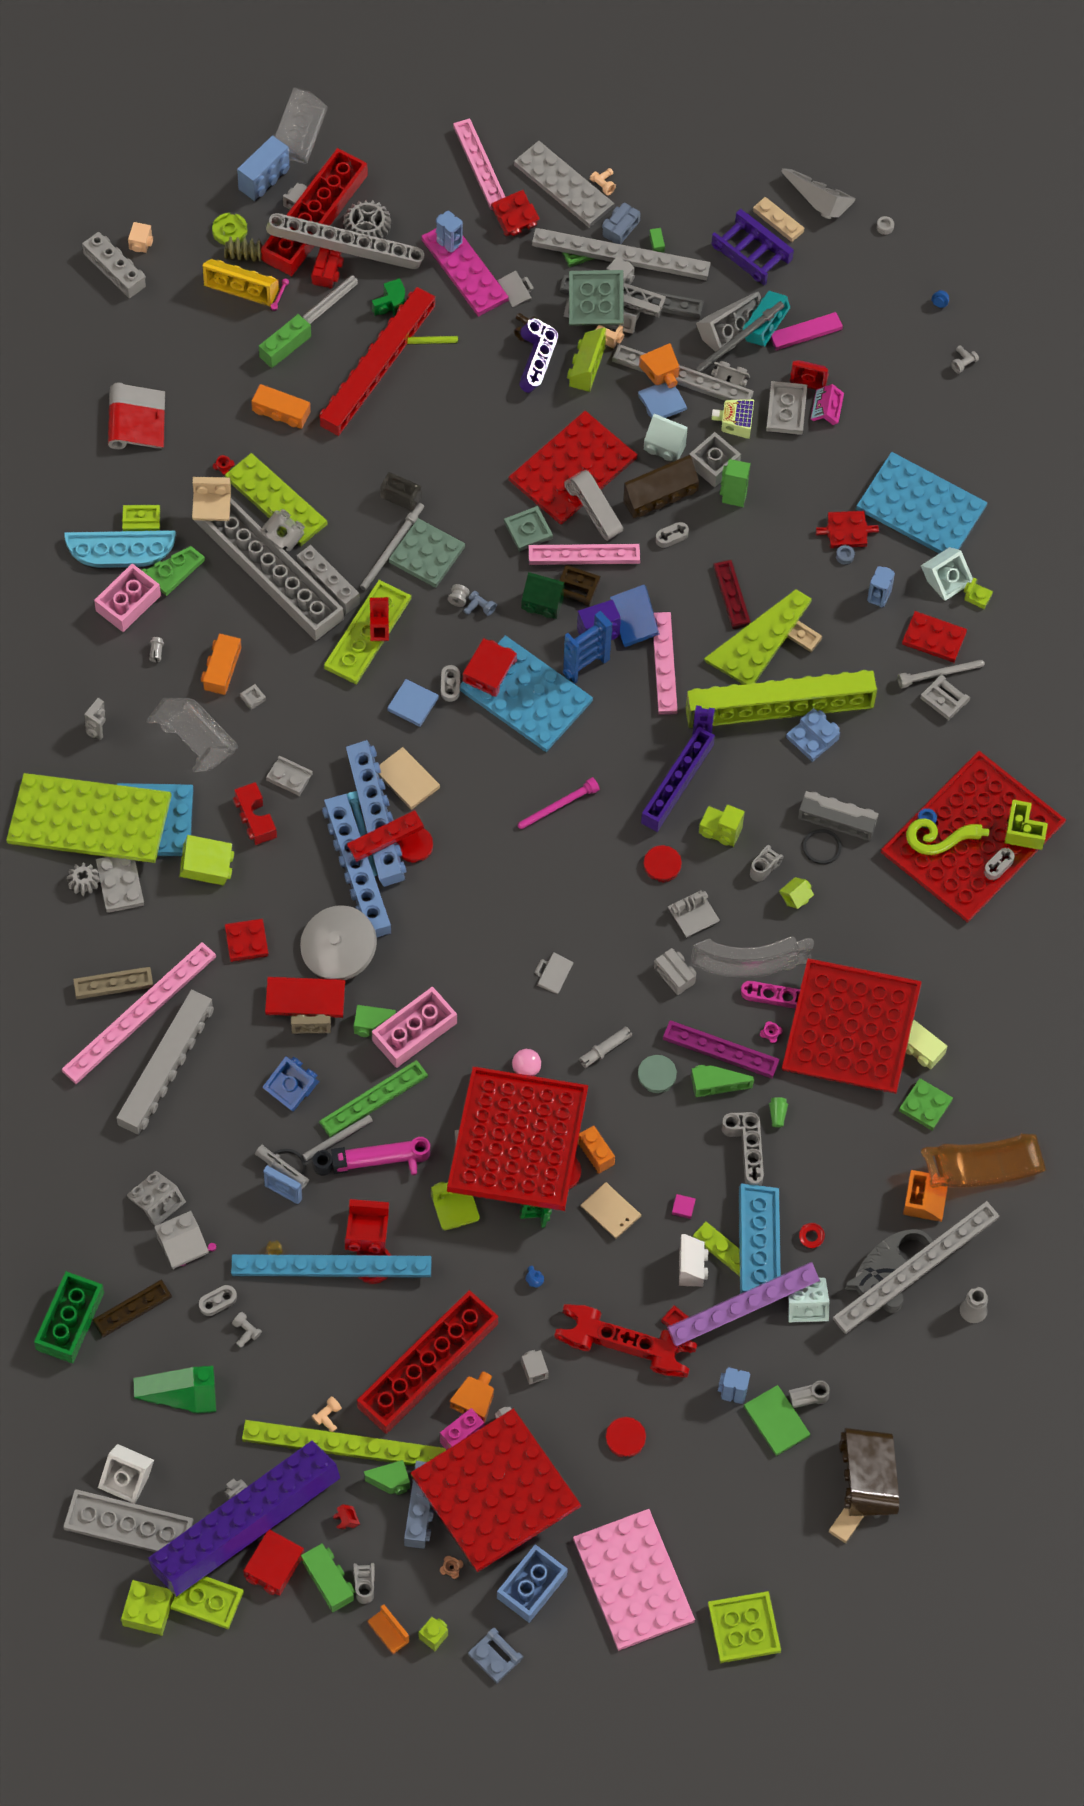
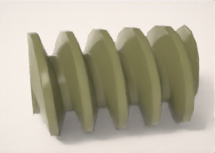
M230 236L229 240L225 243V259L230 254L232 260L235 259L236 255L238 260H242L244 255L246 261L251 256L252 261L255 262L258 257L261 262V240L258 239L257 243L254 244L253 238H251L249 243L244 238L242 243H240L239 237L233 242Z

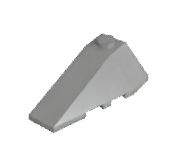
M782 169L781 171L817 211L821 212V216L825 218H839L856 199L838 189L826 188L827 185L822 182H811L812 178L795 170Z
M755 292L697 322L696 325L702 340L716 352L743 331L744 324L749 321L753 311L757 309L761 302L760 293Z

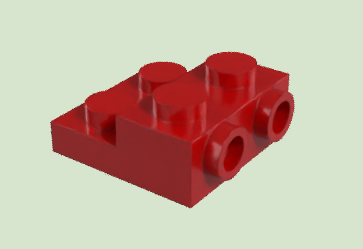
M524 190L491 203V207L505 236H516L525 228L528 230L537 226L540 220Z

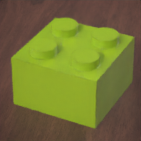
M132 1580L121 1617L122 1625L163 1636L174 1598L173 1593L168 1588Z

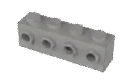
M97 232L82 243L83 254L129 299L146 287L145 274L140 269H136L133 262L129 258L126 259L121 250L111 244L107 236Z

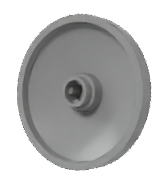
M333 906L317 913L306 925L301 937V955L307 967L320 978L347 980L361 973L369 965L375 954L377 937L372 923L361 911L349 906Z

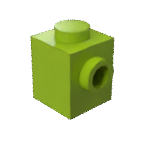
M797 877L793 878L779 890L787 906L796 909L807 904L814 895L811 890V884L806 879Z
M431 1617L419 1631V1640L436 1651L448 1637L447 1624L439 1618L436 1620Z

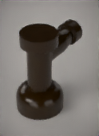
M521 313L516 315V319L523 324H526L531 319H538L535 316L529 319ZM519 326L514 329V334L520 341H524L525 339L521 336L522 327Z

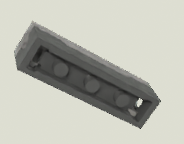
M806 791L799 809L798 819L871 841L879 813L871 809L859 808L852 803L840 802L836 798L821 796L817 792Z

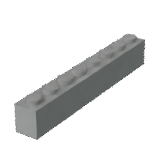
M191 989L118 1114L117 1123L119 1126L138 1135L141 1130L146 1129L150 1114L156 1112L158 1108L157 1102L160 1097L163 1098L165 1096L168 1083L175 1079L178 1066H182L186 1059V1052L188 1049L191 1050L193 1048L197 1033L200 1034L205 1026L204 1021L207 1017L210 1018L214 1011L211 998Z

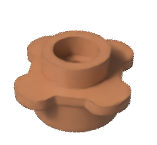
M446 1556L444 1564L440 1568V1573L442 1575L447 1574L452 1579H457L459 1577V1570L463 1568V1562L451 1556Z

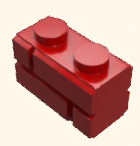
M320 247L311 275L313 285L333 288L334 282H338L340 273L338 269L342 268L344 263V257L341 256V252Z

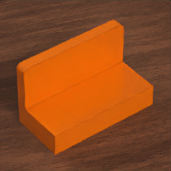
M384 1604L380 1606V1612L367 1621L392 1654L409 1643L408 1633Z

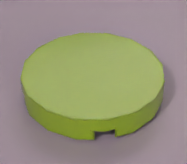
M225 213L219 215L214 220L212 234L215 240L223 245L229 240L230 236L233 242L239 237L241 243L247 236V223L238 214Z

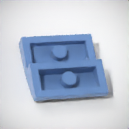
M663 383L638 391V397L646 406L647 413L651 419L654 414L667 418L687 410V406L676 386L668 388L667 384Z

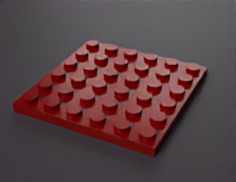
M808 958L782 1070L897 1094L922 981Z
M514 1408L410 1472L412 1478L476 1572L481 1571L581 1507L580 1502Z

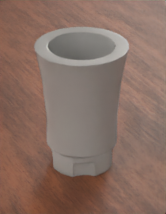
M978 1287L971 1289L967 1293L965 1300L960 1305V1314L966 1321L979 1323L985 1319L988 1312V1296L986 1291Z

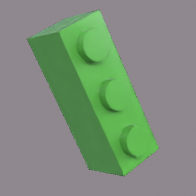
M297 314L259 345V357L268 366L273 368L311 337V325Z
M729 459L728 465H724L720 495L723 496L722 503L744 507L751 463Z
M322 1543L301 1555V1561L333 1613L354 1601L353 1593H355V1590L350 1582L346 1583L343 1576L345 1574L339 1564L336 1566L332 1560L334 1555L330 1548H325Z

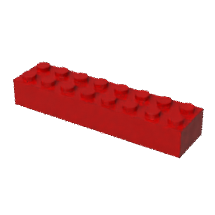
M337 148L288 212L287 216L330 226L368 176L367 163ZM271 235L261 248V259L268 265L292 277L315 246Z
M469 1290L357 1399V1408L387 1434L498 1325L499 1316Z

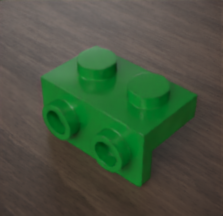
M521 1204L520 1219L540 1217L541 1228L546 1227L547 1221H550L552 1209Z

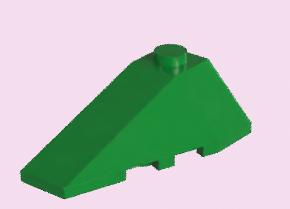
M213 1366L191 1367L133 1378L135 1399L155 1404L160 1403L176 1409L181 1408L192 1413L216 1412Z

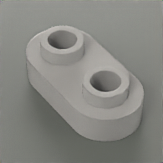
M448 665L441 672V696L445 701L452 702L457 700L460 694V671L456 666Z
M224 1285L204 1295L199 1300L200 1312L203 1315L212 1316L232 1306L237 1299L236 1290L232 1286ZM229 1295L230 1299L225 1300L223 1297ZM211 1304L213 1307L207 1309L206 1305Z

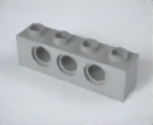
M311 545L297 555V563L343 608L345 615L360 604L359 592Z

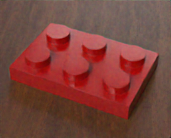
M915 611L902 645L955 663L967 629Z

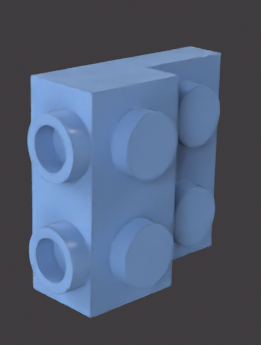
M814 708L800 719V723L786 734V738L812 762L837 742L840 737L838 725L834 722L829 723L826 720L825 713Z

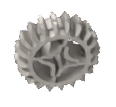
M367 200L364 203L358 201L357 205L352 204L351 208H348L347 213L344 215L343 226L345 230L383 239V237H387L391 229L390 213L386 211L385 206L381 207L380 202L375 204L373 200L371 203H368ZM380 220L381 223H380V225L377 227V226H376L377 221Z

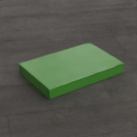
M778 1385L744 1404L745 1410L775 1456L785 1452L811 1435Z

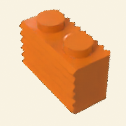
M595 1126L579 1133L578 1145L585 1152L597 1173L600 1174L615 1165V1155Z

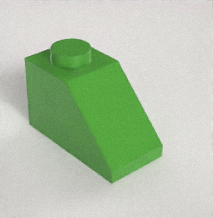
M357 1005L354 1034L360 1037L372 1036V1031L396 1014V1010Z
M403 1460L364 1471L365 1482L389 1494L396 1493V1495L407 1492V1489H410V1480Z

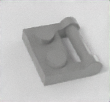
M940 675L920 697V699L948 721L971 698L947 682L943 675ZM942 686L945 690H947L950 694L956 697L959 701L957 702L956 700H954L951 696H949L939 687Z

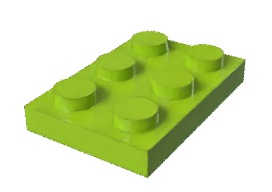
M205 1576L180 1595L175 1596L171 1609L229 1630L244 1590Z

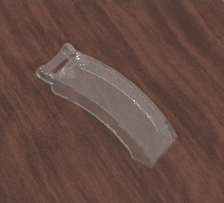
M788 937L766 946L736 948L715 943L709 938L693 945L691 962L700 969L718 975L738 978L761 977L785 969L791 970L800 963L806 965L807 959L812 958L810 953L814 947V941L811 938H805L797 942L795 937Z

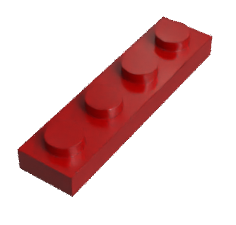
M414 810L347 843V846L357 862L424 829V825Z

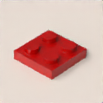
M263 919L225 924L230 962L269 956Z

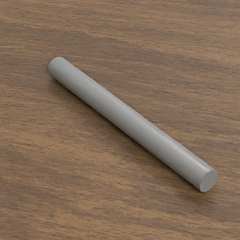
M367 1115L302 1154L305 1161L313 1158L317 1151L328 1149L373 1122L371 1116Z

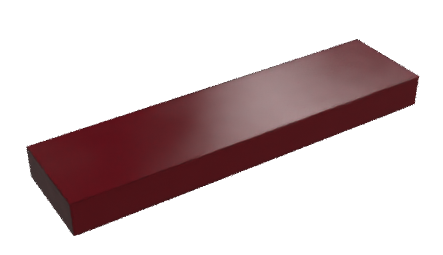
M732 560L714 563V571L732 629L748 626L751 621Z

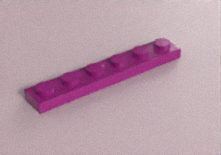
M671 1020L663 1036V1040L772 1079L779 1063L778 1058Z

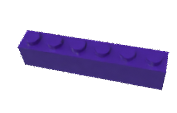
M700 727L697 728L642 812L641 824L656 832L659 831L714 746V734Z

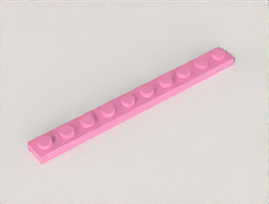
M201 942L63 1067L62 1072L77 1084L216 958V954Z

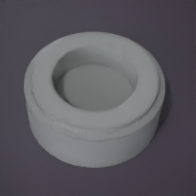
M887 216L880 217L876 224L877 231L884 235L890 234L894 230L893 219Z

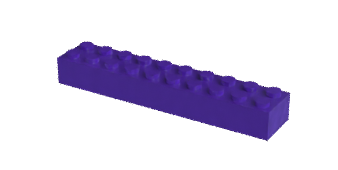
M310 1441L148 1557L153 1573L177 1597L339 1480L340 1475L336 1463L316 1443Z

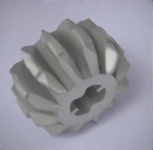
M84 862L82 867L75 864V870L70 869L69 876H67L69 888L73 889L75 894L79 892L83 896L85 892L92 894V889H97V883L100 882V878L97 876L98 871L93 869L91 864L87 867Z

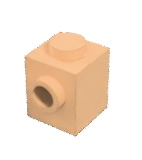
M134 222L128 238L129 249L135 252L146 253L148 246L151 247L153 242L151 225Z

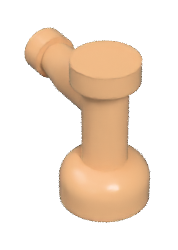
M608 168L601 174L594 172L590 176V181L600 185L603 188V193L607 196L611 195L616 188V184L612 181H605V179L613 174L611 168Z
M331 1396L327 1400V1406L319 1413H314L311 1417L317 1425L323 1423L330 1432H334L337 1427L333 1425L328 1415L332 1411H340L342 1407Z

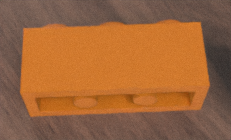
M262 384L259 385L251 401L252 411L256 414L271 417L275 421H281L291 427H298L300 429L303 428L311 412L310 402Z
M219 633L218 639L213 641L212 656H208L206 664L208 668L206 672L203 671L201 677L204 690L226 695L242 648L240 638Z

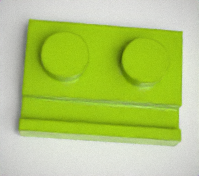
M123 505V531H160V505Z

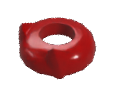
M816 1223L805 1224L799 1232V1239L805 1247H819L825 1239L824 1229ZM809 1231H814L817 1233L818 1238L811 1242L807 1240L806 1234Z

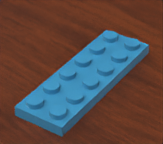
M742 1183L739 1186L740 1294L781 1276L779 1188Z

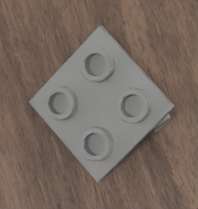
M700 890L668 906L686 938L720 922L707 900L708 895L706 891L702 892Z

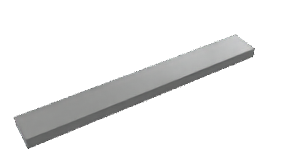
M619 344L612 362L643 372L639 367V358L646 353ZM679 365V376L676 378L678 385L724 401L749 400L753 396V390Z

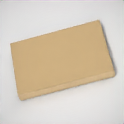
M403 747L380 764L381 773H378L379 777L411 810L440 788V784Z

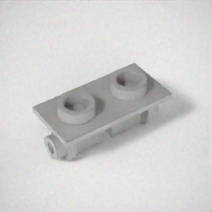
M724 361L714 363L717 369L713 368L712 376L727 381L728 376H731L730 383L746 387L748 380L745 378H750L746 369L737 367V369L732 368L729 363Z

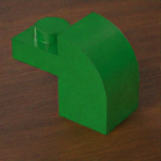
M400 278L384 283V297L372 300L374 316L383 315L389 311H392L395 316L401 304L404 305L405 288Z

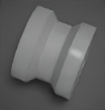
M455 584L451 588L452 593L448 596V601L454 606L463 607L466 604L465 598L469 596L470 591L463 585Z

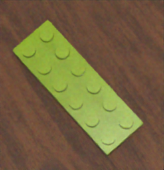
M252 453L225 474V478H230L231 484L268 518L275 511L284 509L291 515L290 518L294 522L299 521L305 528L303 530L304 535L297 543L300 547L327 525V520ZM281 526V529L284 532H287V529Z
M378 580L324 664V669L356 685L384 643V641H370V597H388L389 633L411 600L410 594L381 580Z

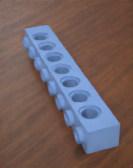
M368 740L347 746L346 750L367 833L393 821L391 811L388 812L387 806H390L388 797L383 794L385 784L383 779L379 778L378 773H381L379 763L375 762L374 757L377 756L374 745L371 746ZM372 777L370 781L365 782L368 778ZM372 794H376L375 797L370 798ZM381 810L379 814L374 815L376 811ZM396 842L373 853L378 877L384 887L405 880L404 873L407 871L404 862L400 860L399 856H402L400 846L396 845ZM393 860L390 865H386L388 861Z
M343 794L325 799V807L322 808L324 818L329 820L327 826L330 835L333 834L335 838L333 840L335 851L340 852L341 856L338 857L341 868L345 867L346 873H344L346 883L351 885V898L356 900L357 903L355 909L361 911L370 920L375 929L376 937L391 934V924L368 857L356 862L351 852L346 851L349 849L347 843L361 837L347 795ZM337 816L343 817L342 819H335ZM346 832L348 835L342 836L341 833ZM353 865L360 866L357 869L352 868ZM360 881L365 882L364 885H358L357 883ZM364 898H370V899H371V900L368 901V902L363 901ZM374 914L377 917L369 918L368 916Z

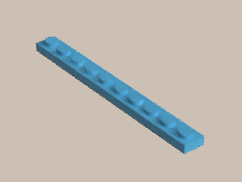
M232 1254L231 1274L232 1276L431 1277L432 1257Z

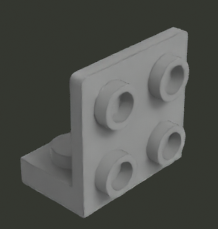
M157 1171L149 1175L127 1194L128 1199L145 1211L154 1226L159 1225L186 1203L178 1187Z

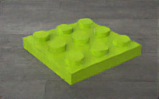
M769 1591L708 1602L720 1663L781 1653Z

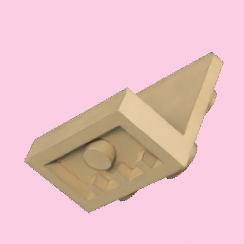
M193 477L192 519L229 521L231 500L230 478Z

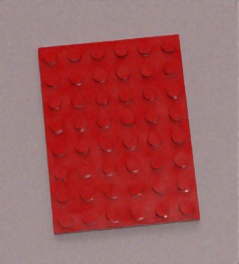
M978 751L921 809H931L936 813L937 820L935 825L938 829L936 839L932 842L923 841L924 835L930 833L928 828L923 827L917 830L916 837L923 844L935 845L945 840L957 829L970 824H981L982 828L989 829V836H981V840H962L952 848L939 854H921L911 848L906 838L907 829L912 822L917 820L918 812L881 849V853L968 923L1038 851V849L1005 843L1012 801L1018 800L1032 803L1029 820L1048 823L1044 844L1065 824L1066 819L986 755ZM1003 848L1011 849L1015 855L1013 864L998 879H988L984 874L987 862L999 850ZM1002 856L1001 862H1003L1005 859H1009V856ZM996 866L994 869L990 868V872H996L998 866Z
M473 1067L449 1175L447 1192L565 1211L588 1085Z

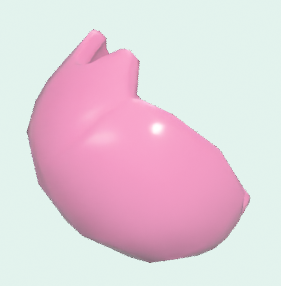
M519 1050L513 1057L512 1067L516 1074L535 1076L541 1069V1059L534 1050Z

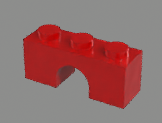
M256 782L234 789L235 797H233L235 807L241 810L239 814L242 823H246L248 826L246 831L249 839H253L255 845L277 838V830L270 813L263 816L253 813L255 809L263 806V797Z

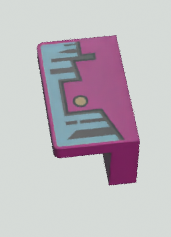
M833 384L817 389L811 420L816 421L824 418L832 425L838 424L844 393Z

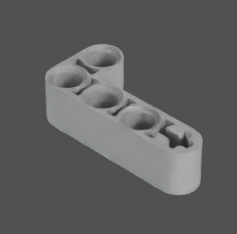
M581 471L564 482L569 494L578 496L601 536L606 541H609L623 531L620 521L589 471Z
M752 1112L728 1113L723 1118L722 1132L729 1137L742 1136L745 1184L762 1186L764 1173L760 1119L757 1114ZM747 1122H752V1123H754L755 1125L752 1126V1127H750V1126L746 1125V1123H747ZM734 1123L736 1126L729 1127L726 1124ZM753 1140L756 1144L750 1145L747 1141ZM750 1158H754V1159H756L758 1162H756V1163H751V1162H749V1159H750ZM753 1172H755V1180H756V1181H754L753 1178H752V1173H753Z

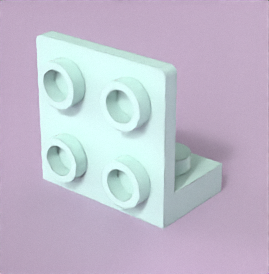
M819 1278V1282L788 1295L789 1322L829 1321V1296L826 1278Z

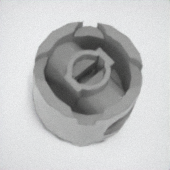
M281 509V511L277 510L263 525L262 530H267L266 536L279 547L283 548L286 546V551H291L304 535L303 530L305 527L299 521L294 522L290 518L291 515L286 510ZM281 526L285 527L287 529V532H284L281 529Z

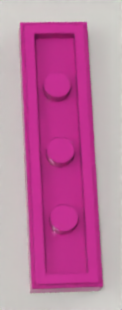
M834 312L774 331L770 339L775 350H779L843 329V325L837 313Z

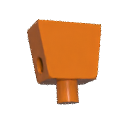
M670 343L640 356L639 367L655 385L666 383L668 388H673L678 384L676 378L679 376L680 367Z
M481 1372L478 1380L470 1376L467 1377L451 1398L450 1408L462 1414L472 1408L485 1423L494 1396V1388L489 1386L492 1376L486 1372Z

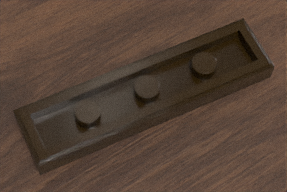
M161 1279L92 1319V1321L104 1338L172 1298V1295Z

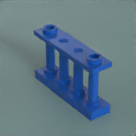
M602 611L595 614L594 626L575 639L569 633L565 634L563 674L568 680L571 679L574 684L578 682V671L595 659H600L604 664L610 660L612 623Z

